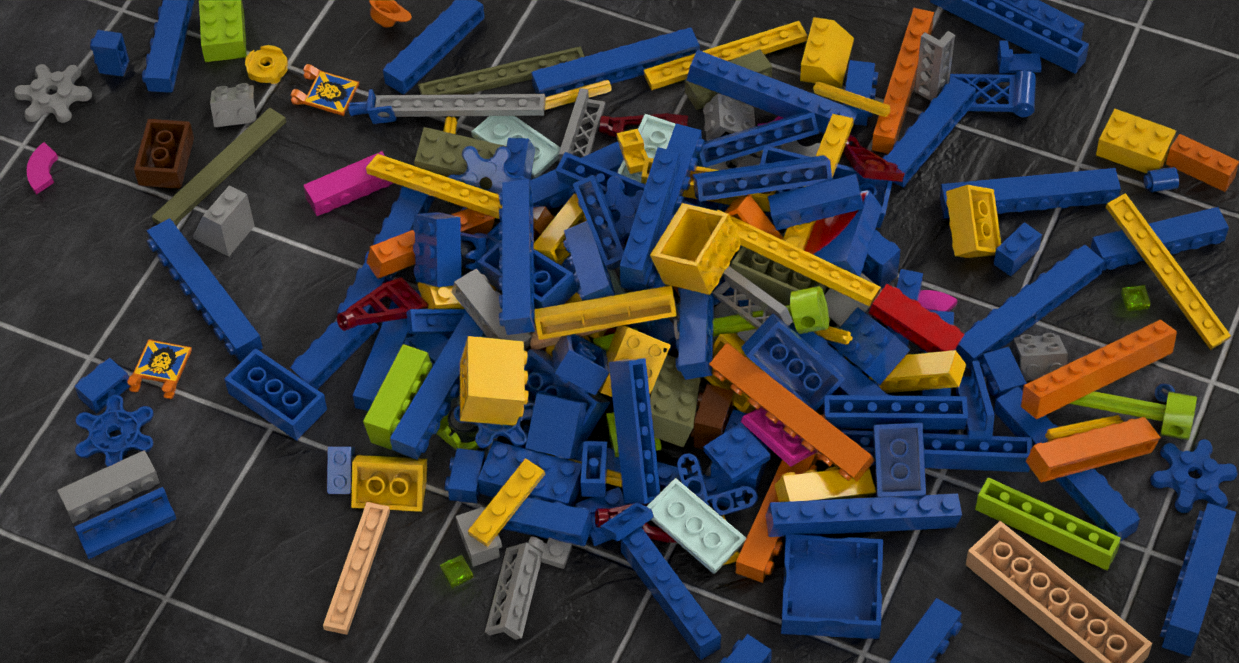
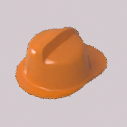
M369 0L371 4V18L383 27L389 28L396 21L407 22L412 18L411 14L394 0Z

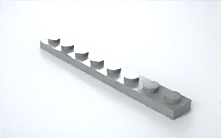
M545 94L377 95L375 107L391 106L396 117L544 116L546 98ZM379 112L378 116L388 117L389 114L386 112Z

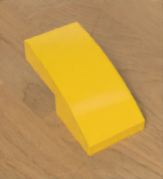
M638 129L617 133L618 143L629 173L642 172L645 157L648 156Z

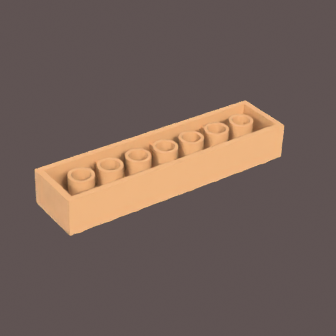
M1001 521L968 550L967 567L1084 663H1142L1148 658L1152 646L1149 640Z

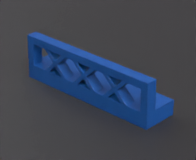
M972 361L971 376L962 377L960 386L955 387L957 396L967 397L968 420L965 427L968 438H992L994 411L979 361Z
M161 487L81 523L74 528L88 559L177 518L164 488ZM93 528L91 531L83 534V532Z

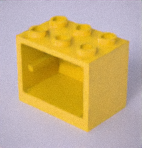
M682 203L650 256L664 284L710 295L718 285L725 269L729 267L734 254L739 250L741 240L728 213Z
M623 325L618 326L606 353L608 365L612 361L646 358L649 394H651L671 345ZM609 373L598 391L612 397Z
M467 337L460 359V421L511 426L517 424L518 418L523 416L524 404L527 405L528 390H525L528 371L524 370V365L527 363V351H524V341Z

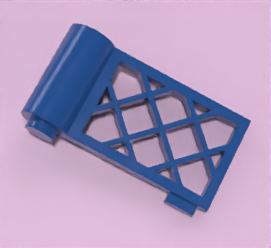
M1022 70L1015 75L950 74V81L956 78L975 87L977 92L976 99L982 96L987 100L984 104H977L975 102L968 111L1014 112L1019 117H1028L1034 113L1036 76L1031 71ZM978 82H986L988 85L985 86L983 89H980L975 84H977ZM1000 82H1010V85L1005 89H1001L997 84ZM993 88L998 94L991 98L986 92ZM1004 97L1009 101V104H999L996 101Z

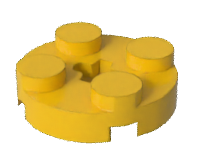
M261 46V50L256 52L253 50L247 55L245 66L248 77L251 80L260 83L276 84L280 82L281 77L287 72V57L276 46ZM267 62H270V65H269V66H263V65H262V64H266Z

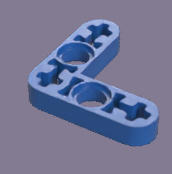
M684 454L678 459L677 466L682 484L688 488L692 481H699L701 491L695 495L708 506H711L709 501L713 500V508L720 516L752 508L757 503L758 495L756 491L748 486L709 496L698 458L692 454ZM687 458H689L690 461L695 462V465H692L691 469L693 474H696L698 472V477L693 476L688 479H685V476H690L689 470L687 468H683V464L686 463ZM745 491L748 494H753V498H750V503L746 504L745 501L737 502L739 507L735 508L732 494H735L736 498L743 497V492ZM722 497H727L730 500V507L725 511L720 510L717 506L718 500Z

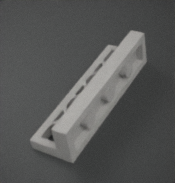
M949 31L940 40L926 32L921 36L915 92L930 101L938 97L945 84H949L955 35ZM928 43L934 46L935 50H932ZM926 57H929L933 64H930ZM924 71H927L931 78H928ZM925 84L928 90L924 89L922 85Z
M579 89L560 148L559 163L565 152L575 156L580 155L581 157L591 154L600 125L601 115H603L605 109V102L589 99L588 89ZM588 106L599 108L597 112L591 115L587 112ZM590 122L593 128L584 131L581 126ZM585 138L588 144L579 147L576 142Z
M730 266L723 273L725 282L712 292L715 298L757 329L772 313L787 326L793 322L788 309ZM730 287L734 289V295H722ZM749 300V306H738V301ZM753 311H764L763 317H752Z
M527 542L506 548L485 633L488 635L504 632L515 640L521 639L523 636L543 554ZM517 554V557L512 562L513 556ZM507 595L506 600L501 604L502 600ZM501 617L500 624L496 625L497 620Z

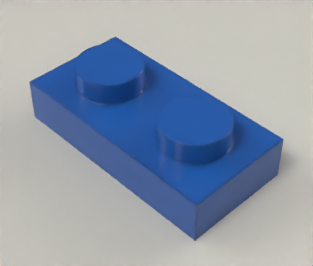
M636 502L601 525L602 533L616 541L624 539L628 534L654 518L652 509Z

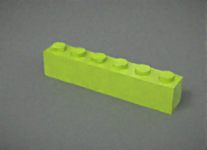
M989 477L977 497L975 510L1108 571L1117 554L1121 540L1120 537Z

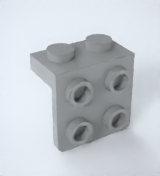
M242 83L232 88L219 86L211 92L210 105L214 127L253 123L257 120L253 85Z
M717 93L704 106L706 141L719 138L725 131L733 134L755 127L754 108L749 104Z
M1045 333L1043 336L1024 334L1014 338V345L1020 356V371L1025 381L1036 380L1042 377L1043 374L1046 375L1067 365L1068 353L1060 336L1054 333Z

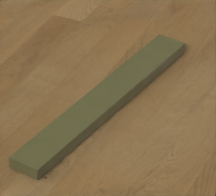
M580 46L418 84L420 95H467L531 80V72L576 60L584 57Z
M271 108L266 110L152 216L153 221L160 224L170 218L175 225L179 223L286 123V118Z

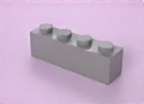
M474 269L454 282L452 294L488 338L524 341V350L529 348L532 339L530 332L507 335L505 327L500 326L499 313L502 312L499 304V295L501 294L493 290L484 274H480L477 269Z
M144 450L57 491L72 523L88 518L100 510H106L111 505L122 500H128L139 492L149 490L160 482Z

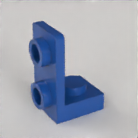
M1008 40L999 41L997 53L999 74L1017 73L1022 70L1041 72L1042 67L1039 53L1013 54V50L1009 49Z
M328 447V494L351 493L352 456H355V447Z

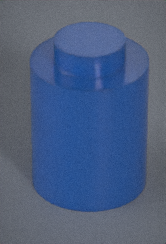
M1170 167L1147 171V175L1144 176L1145 188H1148L1150 192L1177 189L1179 187L1177 169Z

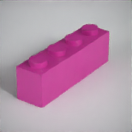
M382 151L379 152V153H377V154H380V155L385 156ZM377 154L303 185L306 199L316 216L328 213L337 207L349 204L351 201L393 184V182L367 174L366 167Z

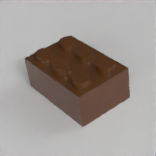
M159 119L147 120L134 167L139 186L181 189L194 141L190 122Z

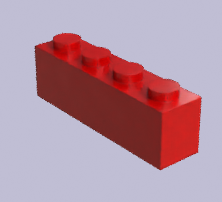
M889 284L885 285L868 312L926 352L954 351L965 335L958 327L948 324L938 314L928 311L917 300L908 298L900 289Z

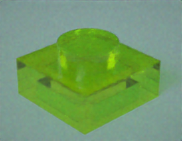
M1145 285L1122 288L1121 294L1127 311L1149 309L1150 300Z
M462 555L440 565L451 588L473 578V573Z

